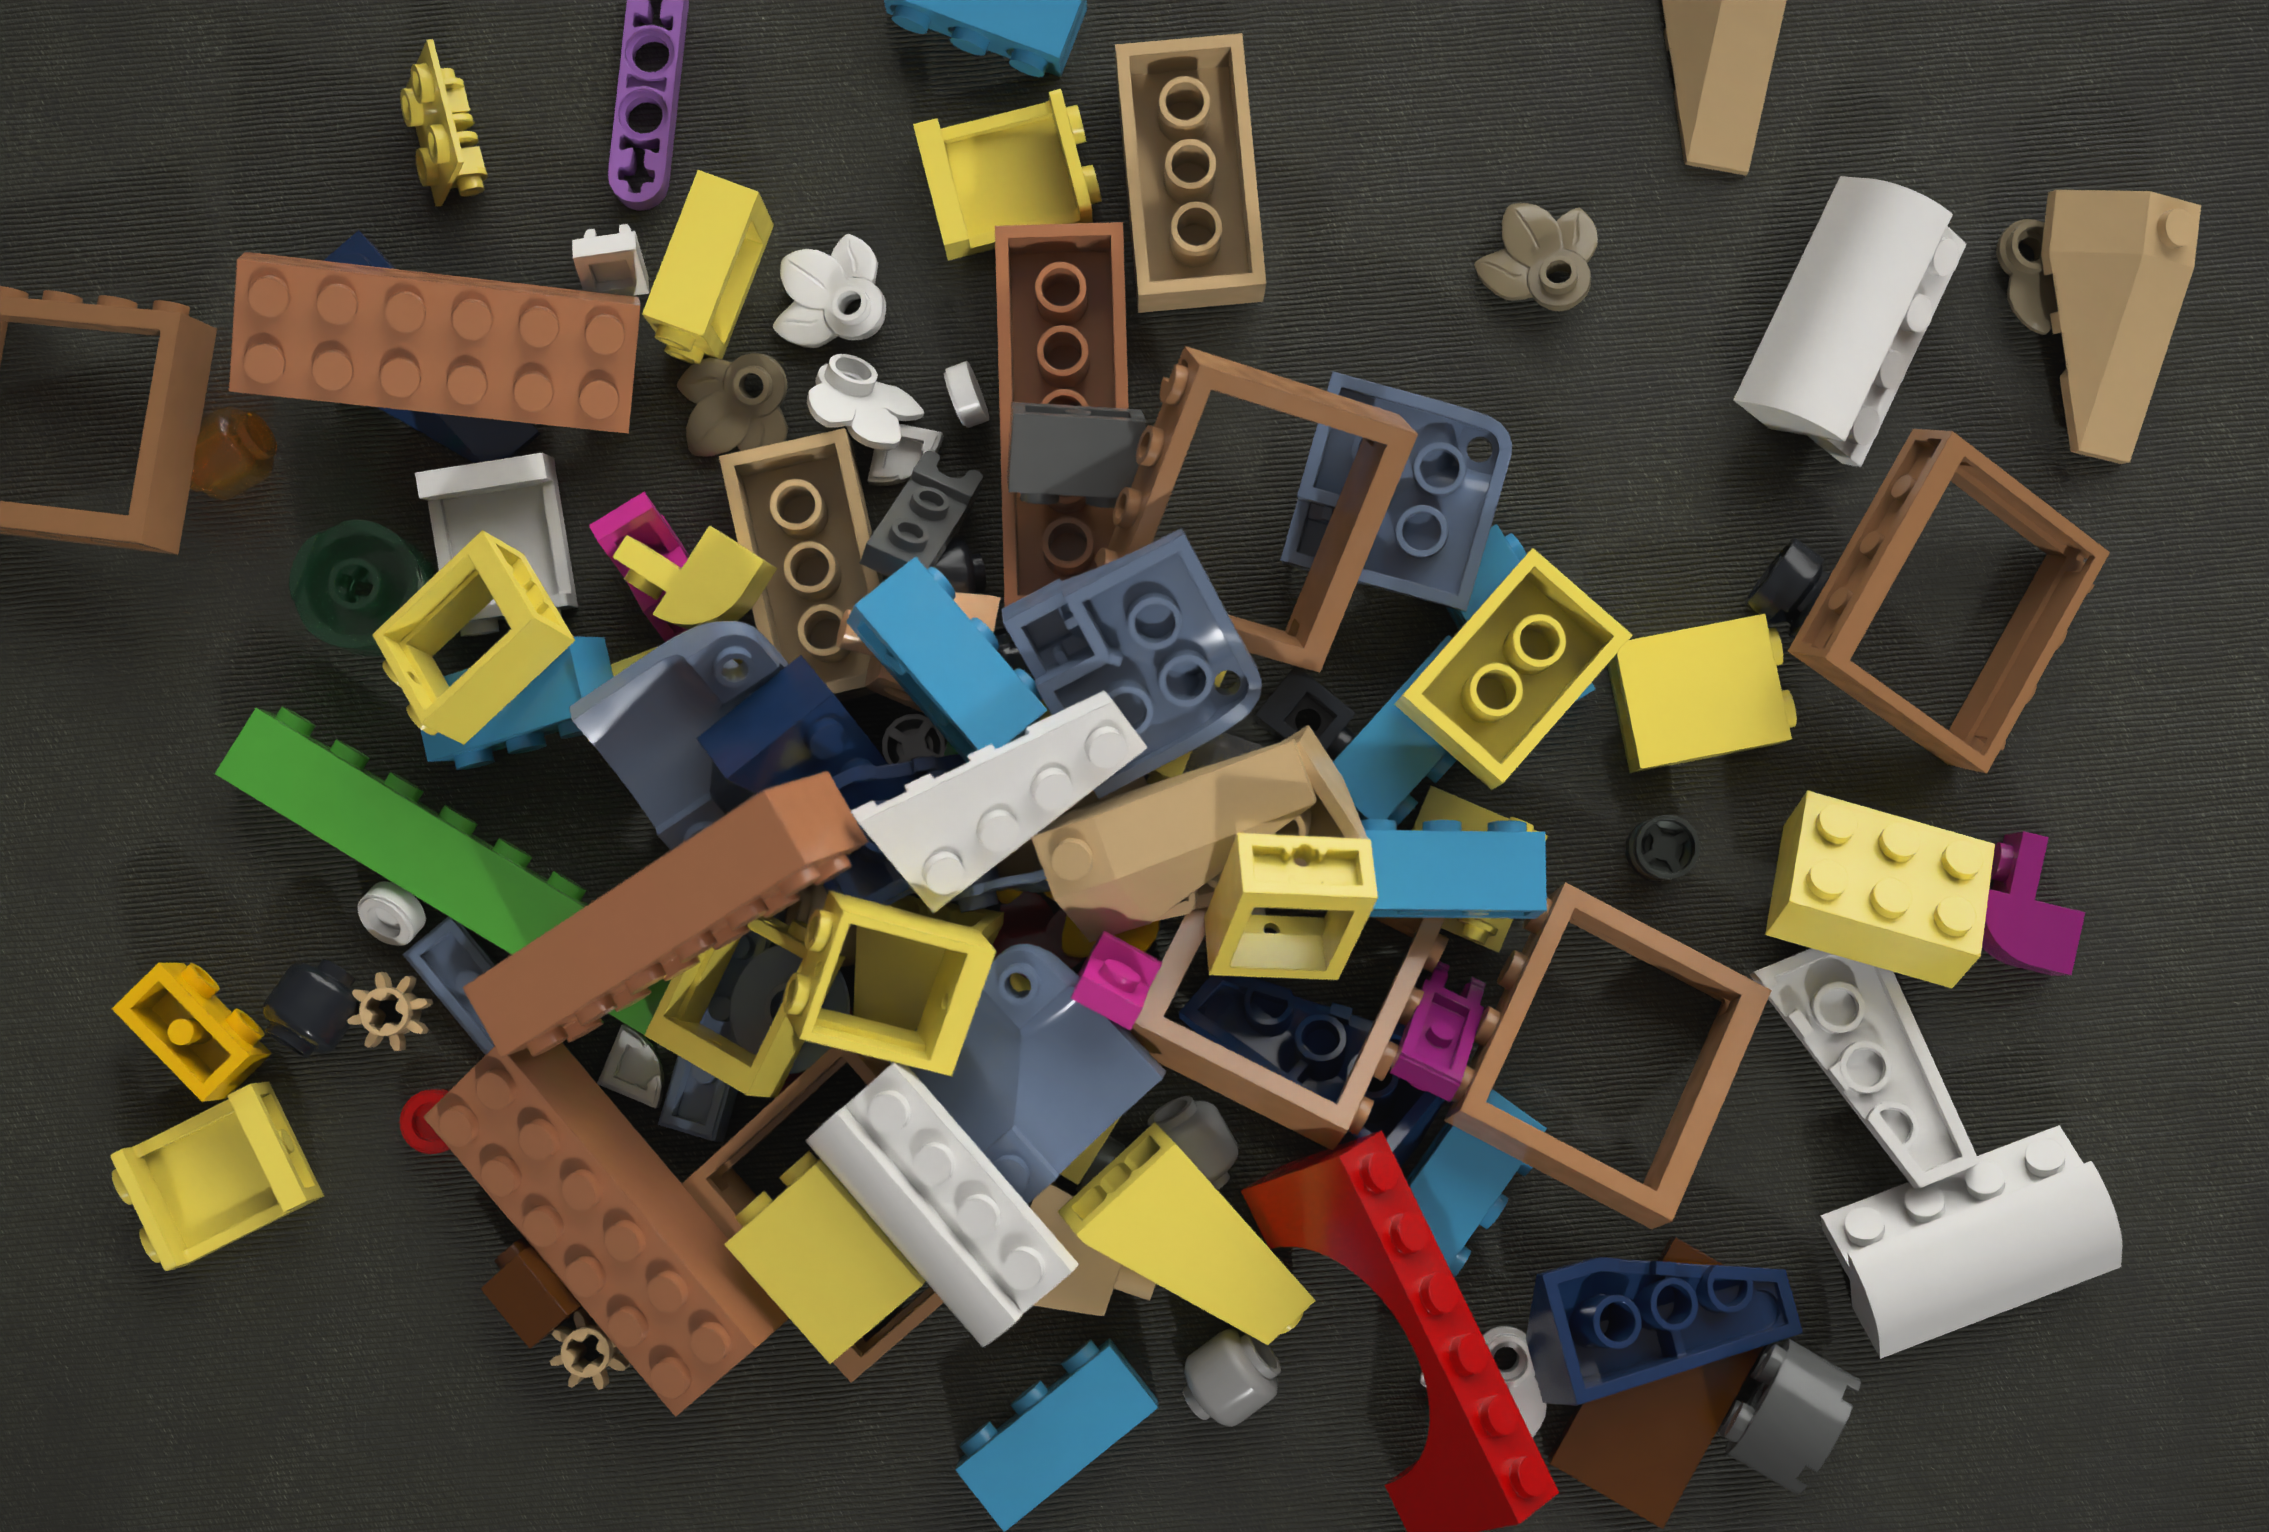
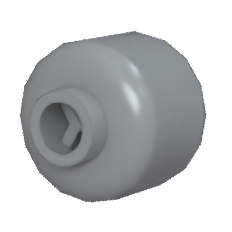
M1183 1096L1166 1103L1148 1119L1149 1127L1155 1122L1217 1190L1230 1179L1228 1170L1233 1166L1238 1157V1145L1220 1112L1213 1104L1207 1101H1194L1190 1096Z
M1228 1328L1218 1333L1187 1357L1184 1367L1187 1386L1183 1388V1395L1191 1410L1202 1420H1207L1211 1417L1222 1425L1233 1427L1243 1422L1274 1399L1278 1390L1276 1376L1281 1373V1366L1269 1345L1243 1331Z

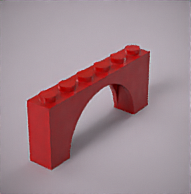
M1382 1130L1338 1145L1333 1151L1327 1149L1284 1164L1241 1190L1269 1249L1277 1247L1305 1248L1330 1257L1344 1265L1360 1277L1383 1300L1403 1328L1415 1351L1428 1393V1437L1420 1459L1384 1485L1407 1532H1481L1518 1525L1559 1493Z

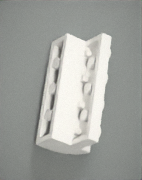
M1840 176L1734 397V401L1769 429L1807 435L1842 464L1861 467L1967 245L1948 227L1953 214L1934 200L1904 186L1877 179Z
M896 1062L891 1064L806 1140L808 1145L982 1347L991 1343L1015 1324L1023 1313L1063 1281L1079 1265L908 1065Z
M2060 1125L1979 1155L1977 1157L1980 1164L1922 1188L1914 1189L1908 1182L1821 1215L1822 1230L1850 1279L1852 1308L1880 1359L2121 1267V1230L2108 1191L2092 1161L2082 1162Z

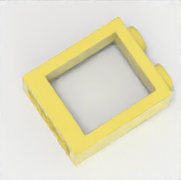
M700 170L696 173L642 312V315L656 333L654 337L666 344L664 351L667 354L687 363L699 365L703 357L723 359L774 226L758 191Z
M483 530L372 634L385 657V660L382 662L384 671L395 684L402 688L410 703L406 710L412 721L429 735L434 736L440 733L463 745L576 641L525 555ZM494 599L511 630L449 687L433 656Z
M1237 833L1204 917L1209 975L1338 980L1378 898L1371 839ZM1301 858L1307 862L1308 866L1300 867L1294 862V859ZM1254 907L1328 910L1325 918L1251 915ZM1272 928L1277 933H1265L1264 929Z
M829 890L823 910L816 909L808 922L805 934V947L809 950L801 974L796 972L792 974L784 993L783 1010L787 1013L786 1017L797 1036L802 1040L952 1076L996 950L977 929ZM850 924L945 948L917 1031L821 1008Z
M762 915L747 924L750 930L801 957L803 960L796 972L801 974L809 950L805 947L807 923L793 919L789 926L773 916L764 918ZM740 937L720 949L714 950L712 947L698 955L700 963L671 979L644 1036L747 1096L776 1098L805 1040L799 1039L786 1017L787 1013L783 1010V1001L757 1055L700 1023L741 939ZM839 954L824 1000L845 959V956Z

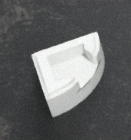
M899 424L901 439L898 447L892 450L874 449L868 476L869 485L889 486L910 480L914 467L926 451L938 453L943 441V433Z
M622 1024L597 1084L651 1107L659 1108L664 1093V1072L661 1060L653 1045L644 1035L627 1024Z

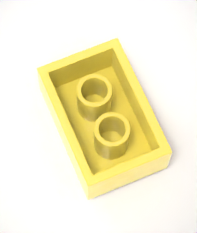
M1532 548L1394 705L1487 787L1493 790L1506 781L1633 635Z
M1807 790L1783 826L1765 935L1953 988L1981 956L1995 844Z

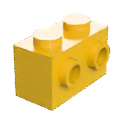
M159 962L112 1010L202 1102L226 1099L227 1095L238 1088L272 1054L259 1041L264 1036V1032L245 1012L237 1008L231 1012L215 996L220 988L216 981L200 966L194 963L186 966L184 963Z

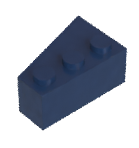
M802 655L797 657L696 738L726 779L756 794L769 788L827 771L832 778L853 767L873 764L874 766L888 765L885 758Z

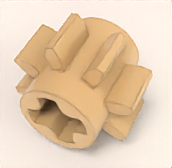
M379 972L375 974L377 989L370 992L359 989L353 990V996L361 1001L359 1014L349 1018L348 1024L363 1025L369 1031L365 1038L364 1045L366 1047H376L381 1043L384 1036H389L390 1045L393 1050L402 1051L406 1049L404 1034L410 1031L418 1034L428 1033V1027L419 1020L421 1009L431 1006L433 1000L426 998L418 999L411 992L415 987L417 978L406 976L399 982L397 988H394L387 972ZM398 998L395 1009L403 1015L401 1022L383 1025L386 1014L383 1010L379 1009L381 1001H395Z
M581 1308L574 1312V1322L577 1328L575 1331L565 1326H559L553 1331L552 1335L555 1339L563 1342L561 1353L550 1360V1365L559 1366L563 1364L571 1373L568 1381V1386L571 1388L584 1378L592 1377L594 1385L598 1390H601L609 1384V1374L606 1369L608 1366L617 1371H624L630 1366V1362L625 1356L620 1354V1350L594 1320L591 1321L588 1312ZM594 1335L599 1339L596 1350L603 1355L590 1362L584 1358L587 1347L581 1342Z

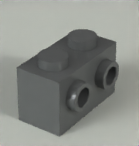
M1011 402L1007 466L1008 492L1020 493L1021 501L1032 504H1056L1059 502V495L1086 496L1085 503L1090 506L1114 508L1124 487L1131 488L1139 467L1136 461V452L1141 435L1146 428V420L1142 410Z

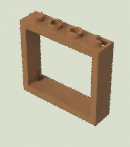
M0 286V366L8 322L160 336L129 515L0 501V534L178 555L217 328L190 317L189 306L170 301L156 300L153 303L152 310L138 309L136 302L114 296L99 295L97 305L84 304L83 299L76 295L51 290L43 291L42 300L29 299V294L24 291Z
M1184 346L1179 362L1174 365L1170 378L1163 377L1160 388V400L1163 404L1155 425L1147 426L1139 440L1136 452V461L1139 467L1131 488L1124 487L1117 498L1113 512V523L1116 525L1108 549L1101 548L1094 561L1100 567L1153 542L1211 389L1361 436L1363 440L1286 630L1283 631L1229 615L1249 653L1320 673L1418 433L1397 413Z
M1913 429L1788 652L1947 765L1987 774L1999 751L2004 749L2006 739L2024 706L2034 696L2037 683L2054 652L2064 642L2069 625L2084 598L2095 586L2093 582L2110 552L1955 432ZM1951 481L2047 555L1948 731L1850 659Z
M1565 882L1546 897L1547 911L1536 919H1525L1523 929L1531 933L1522 952L1514 950L1499 974L1497 984L1505 989L1496 1009L1488 1006L1482 1013L1474 1043L1478 1044V1048L1470 1065L1466 1066L1462 1082L1451 1100L1453 1102L1444 1121L1636 1222L1654 1229L1672 1222L1772 990ZM1568 922L1722 1002L1643 1184L1486 1102Z
M1208 907L1192 910L1190 914L1185 915L1162 960V966L1149 987L1143 1009L1129 1031L1158 1063L1332 1151L1347 1131L1358 1136L1374 1104L1373 1100L1364 1096L1372 1077L1383 1081L1399 1045L1389 1041L1398 1022L1406 1026L1424 995L1423 990L1415 987L1421 970L1423 968L1431 973L1433 972L1449 938L1439 934L1445 918L1372 917L1412 937V940L1337 1102L1334 1103L1164 1017L1205 936L1204 917Z
M831 1047L682 1183L683 1187L724 1235L730 1239L742 1228L741 1224L734 1217L757 1197L735 1172L733 1167L847 1063L869 1085L891 1065L887 1060ZM929 1285L877 1332L871 1329L833 1363L852 1383L944 1302Z

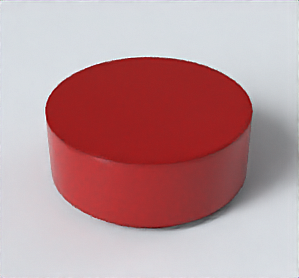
M430 1089L421 1091L413 1095L404 1105L400 1115V1130L405 1141L413 1149L425 1154H437L450 1150L423 1118L449 1092L448 1090Z

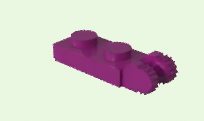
M1438 961L1433 972H1428L1420 988L1424 991V995L1419 1006H1416L1410 1020L1406 1024L1390 1073L1408 1081L1419 1090L1431 1092L1450 1102L1464 1076L1484 1007L1480 1006L1486 984L1472 977L1458 995L1444 988L1450 966Z

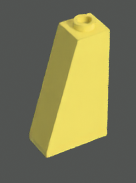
M1155 1122L1057 1211L1084 1244L1266 1345H1269L1280 1334L1293 1329L1301 1320L1304 1311L1316 1301L1178 1145Z

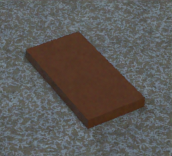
M1672 1235L1658 1261L1723 1265ZM1764 1346L1577 1405L1547 1461L1554 1467L1663 1529Z

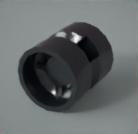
M1793 538L1761 575L1744 604L1758 614H1766V619L1772 624L1782 621L1789 624L1788 635L1795 639L1832 572L1827 573L1823 570L1824 558L1796 538Z

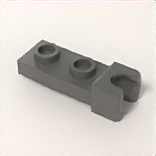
M926 451L914 467L910 480L866 543L860 564L888 577L915 556L926 569L935 567L954 535L959 533L968 519L982 484V474L976 470H969L962 478L948 477L937 468L940 459L938 453Z

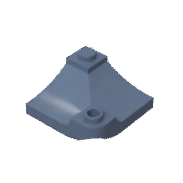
M1333 371L1327 389L1328 392L1397 413L1418 433L1357 583L1467 612L1512 455V441L1507 429L1499 421L1488 415ZM1317 424L1297 494V504L1281 556L1283 564L1310 570L1363 437L1323 424ZM1481 439L1488 442L1492 449L1490 458L1483 462L1471 460L1467 453V447L1472 441Z
M1182 528L1098 568L1063 581L1059 578L1002 608L1003 623L1033 675L1035 686L1051 715L1105 691L1148 747L1094 789L1098 799L1224 733L1251 712L1261 695L1262 681L1257 666L1233 625ZM1229 670L1238 675L1237 682L1230 688L1223 689L1214 684L1215 678L1222 671Z
M735 621L708 622L691 628L666 641L569 707L571 719L615 771L656 828L658 837L672 851L757 795L726 779L696 738L789 664L769 640L754 626ZM733 659H740L743 661L740 665H738V663Z
M1017 944L1005 949L993 959L952 1076L912 1066L908 1067L1028 1204L1054 1182L1059 1174L1107 1128L1160 1082L1165 1076L1166 1070L1127 1028L1071 999L1079 976L1053 953L1039 946ZM1022 973L1027 976L1031 983V990L1016 991L1010 983V975Z

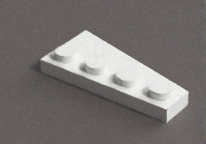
M1102 691L1026 727L1025 736L998 749H995L992 744L967 755L969 762L935 779L931 774H927L904 785L905 793L878 806L874 801H871L851 812L929 909L935 913L1148 747L1105 691Z
M1811 948L1749 974L1755 982L1772 990L1768 998L1914 1189L1922 1188L1980 1164L1894 972Z

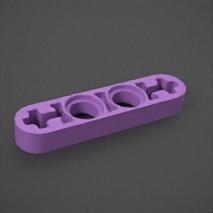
M627 0L608 178L609 184L619 201L626 207L637 211L649 210L659 205L666 197L669 188L689 0L662 1L660 20L664 28L652 25L654 12L649 0ZM639 23H644L646 25L639 26ZM648 42L662 43L669 49V58L666 65L656 72L642 71L635 63L637 51ZM649 102L656 104L662 109L663 117L661 124L656 130L642 134L635 132L629 127L628 118L635 106ZM626 144L645 150L644 167L649 176L654 178L653 183H643L641 193H633L629 183L623 180L624 176L635 175L638 156L633 148L625 149ZM657 148H659V152H658V153H654V152L648 150V149H657Z

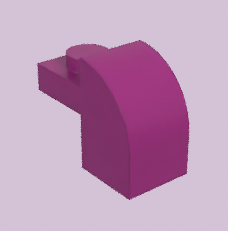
M2025 831L2005 834L2003 843L1998 842L1994 848L1990 879L1994 880L1993 889H1989L1982 948L1995 959L2014 967L2051 976L2072 975L2085 912L2035 900L2049 837Z

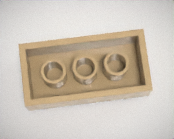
M1243 34L1115 44V69L1138 313L1263 302L1266 289V274Z
M838 429L719 456L737 542L778 568L752 607L756 629L769 640L788 664L802 655L839 701L875 694L876 692L869 690L865 686L870 655L837 647L839 626L846 609L852 610L857 602L883 583L881 573L860 564L866 543L872 536V529L853 443L846 429Z

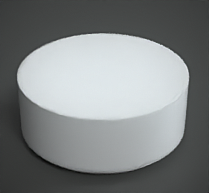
M968 361L946 368L944 373L945 383L962 425L970 428L989 421L984 397Z
M383 881L376 883L358 903V914L364 927L375 938L390 945L402 946L408 944L423 928L426 921L424 909L417 898L392 882Z

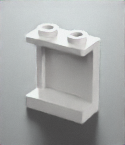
M537 453L415 473L419 498L428 501L439 571L483 530L525 555L560 615L561 610L578 608L553 457L544 453ZM494 599L460 630L461 637L484 635L500 631L498 620L505 619Z

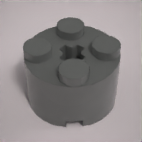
M1787 1339L1780 1347L1776 1344L1773 1346L1770 1344L1764 1345L1748 1374V1377L1757 1381L1754 1390L1746 1403L1734 1400L1717 1434L1728 1439L1725 1450L1726 1454L1798 1495L1808 1485L1796 1478L1805 1466L1815 1472L1819 1471L1849 1418L1853 1405L1842 1400L1845 1389L1859 1392L1861 1381L1796 1342Z

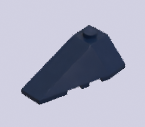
M1210 975L1179 1011V1018L1197 1034L1334 1103L1337 1102L1374 1022L1353 1015L1352 1008L1333 1002L1331 1007L1293 996L1289 988L1246 976ZM1397 1023L1389 1041L1399 1045L1406 1026ZM1391 1065L1383 1081L1372 1077L1364 1096L1373 1100L1374 1104L1358 1136L1347 1131L1338 1145L1382 1130L1401 1168L1422 1142L1445 1099L1431 1092L1419 1090L1408 1081L1390 1073Z

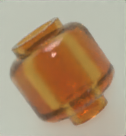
M232 406L217 409L202 418L193 457L194 467L190 488L196 492L203 491L209 497L225 501L237 497L266 480L273 471L274 456L278 451L274 434L266 422L254 412H244Z

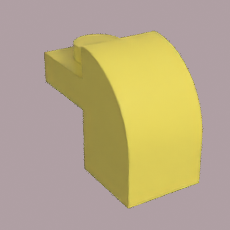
M710 525L682 568L644 543L626 535L613 555V558L630 568L624 578L627 582L658 600L663 590L666 592L652 615L685 629H691L708 622H736L753 607L778 569Z

